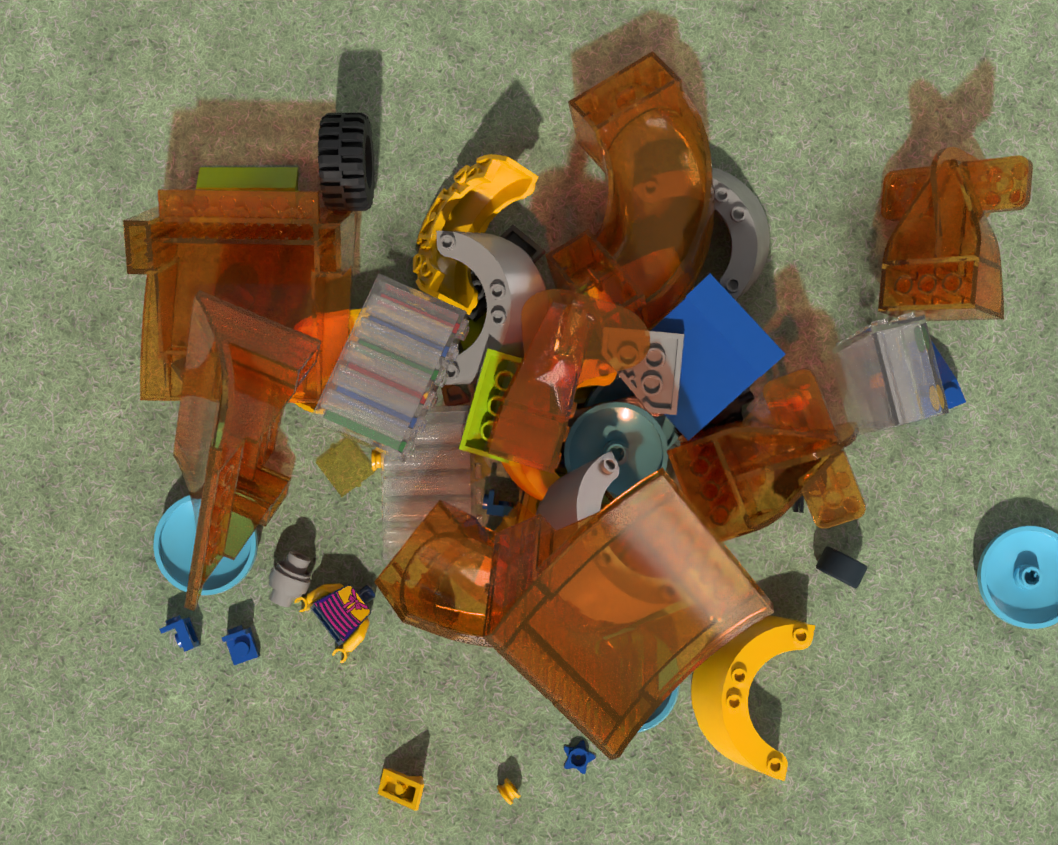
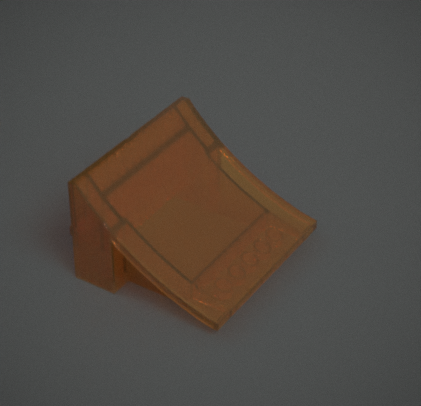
M158 189L159 206L123 220L127 274H147L141 335L140 400L346 403L333 397L338 385L348 389V375L344 374L349 363L351 292L358 211H330L327 207H320L319 191Z
M200 290L194 295L184 368V382L182 384L173 456L179 465L190 494L196 524V537L184 605L185 608L192 611L196 609L204 583L221 559L227 557L235 560L257 526L260 524L266 527L288 495L291 477L264 467V465L275 450L283 408L316 364L321 346V340Z
M662 467L626 490L599 512L561 529L555 530L541 514H538L495 533L489 583L485 584L484 593L487 595L482 637L546 699L551 701L553 706L604 755L613 760L622 755L628 744L653 712L696 668L737 635L758 621L773 614L774 605Z

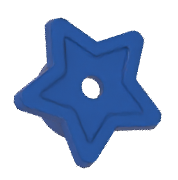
M583 740L576 747H564L568 757L564 768H575L582 774H585L587 764L594 760L596 756L586 751ZM577 755L581 756L579 760L576 759Z

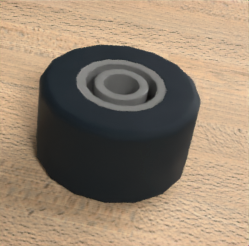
M829 546L825 547L816 565V569L855 589L858 588L868 568L858 560Z

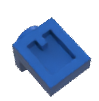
M490 489L489 494H484L482 509H487V515L517 519L518 508L513 507L514 502L499 501L498 505H493L495 489Z
M180 615L165 621L167 626L159 629L161 634L175 629L177 632L175 634L176 642L180 648L183 647L184 652L200 646L190 617L181 619Z
M242 625L228 629V635L221 637L222 641L227 643L234 665L260 656L251 627L243 630Z

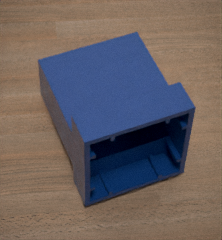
M711 273L651 330L655 332L685 334L677 415H664L688 441L754 381L765 374L786 355Z

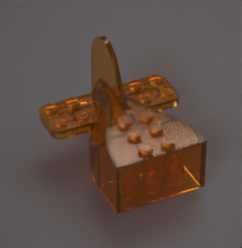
M948 147L940 149L935 154L931 166L893 170L887 173L883 182L881 214L885 219L899 221L888 240L883 256L878 312L909 322L1004 319L1000 249L987 217L990 213L1017 211L1027 207L1030 202L1033 163L1031 160L1020 155L979 160L959 148Z
M565 289L541 291L531 296L524 304L521 311L524 357L499 403L485 448V452L552 474H554L555 468H558L562 455L560 450L563 442H566L570 429L567 426L570 418H573L576 411L577 403L573 401L577 386L588 379L636 366L646 357L650 348L648 329L635 313L622 306Z
M799 369L772 379L765 384L763 395L775 425L754 421H735L699 432L689 441L685 437L680 438L666 451L705 548L771 525L781 518L802 495L814 523L822 529L834 527L864 515L866 503L844 450L845 447L856 440L859 432L857 422L834 424L816 376L810 369Z

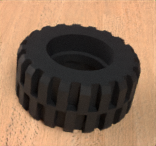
M362 112L327 113L321 118L318 133L319 178L324 205L330 211H367L373 204L375 184L374 147L369 118Z

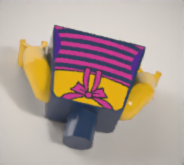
M340 583L323 584L308 593L307 596L296 598L294 603H298L301 600L305 602L304 609L299 612H305L310 609L313 611L339 645L332 655L334 656L337 651L344 653V658L340 661V663H343L349 657L350 652L366 636L370 624L368 616L371 614V610L366 604L375 598V593L368 585H365L356 592L350 584L346 586Z

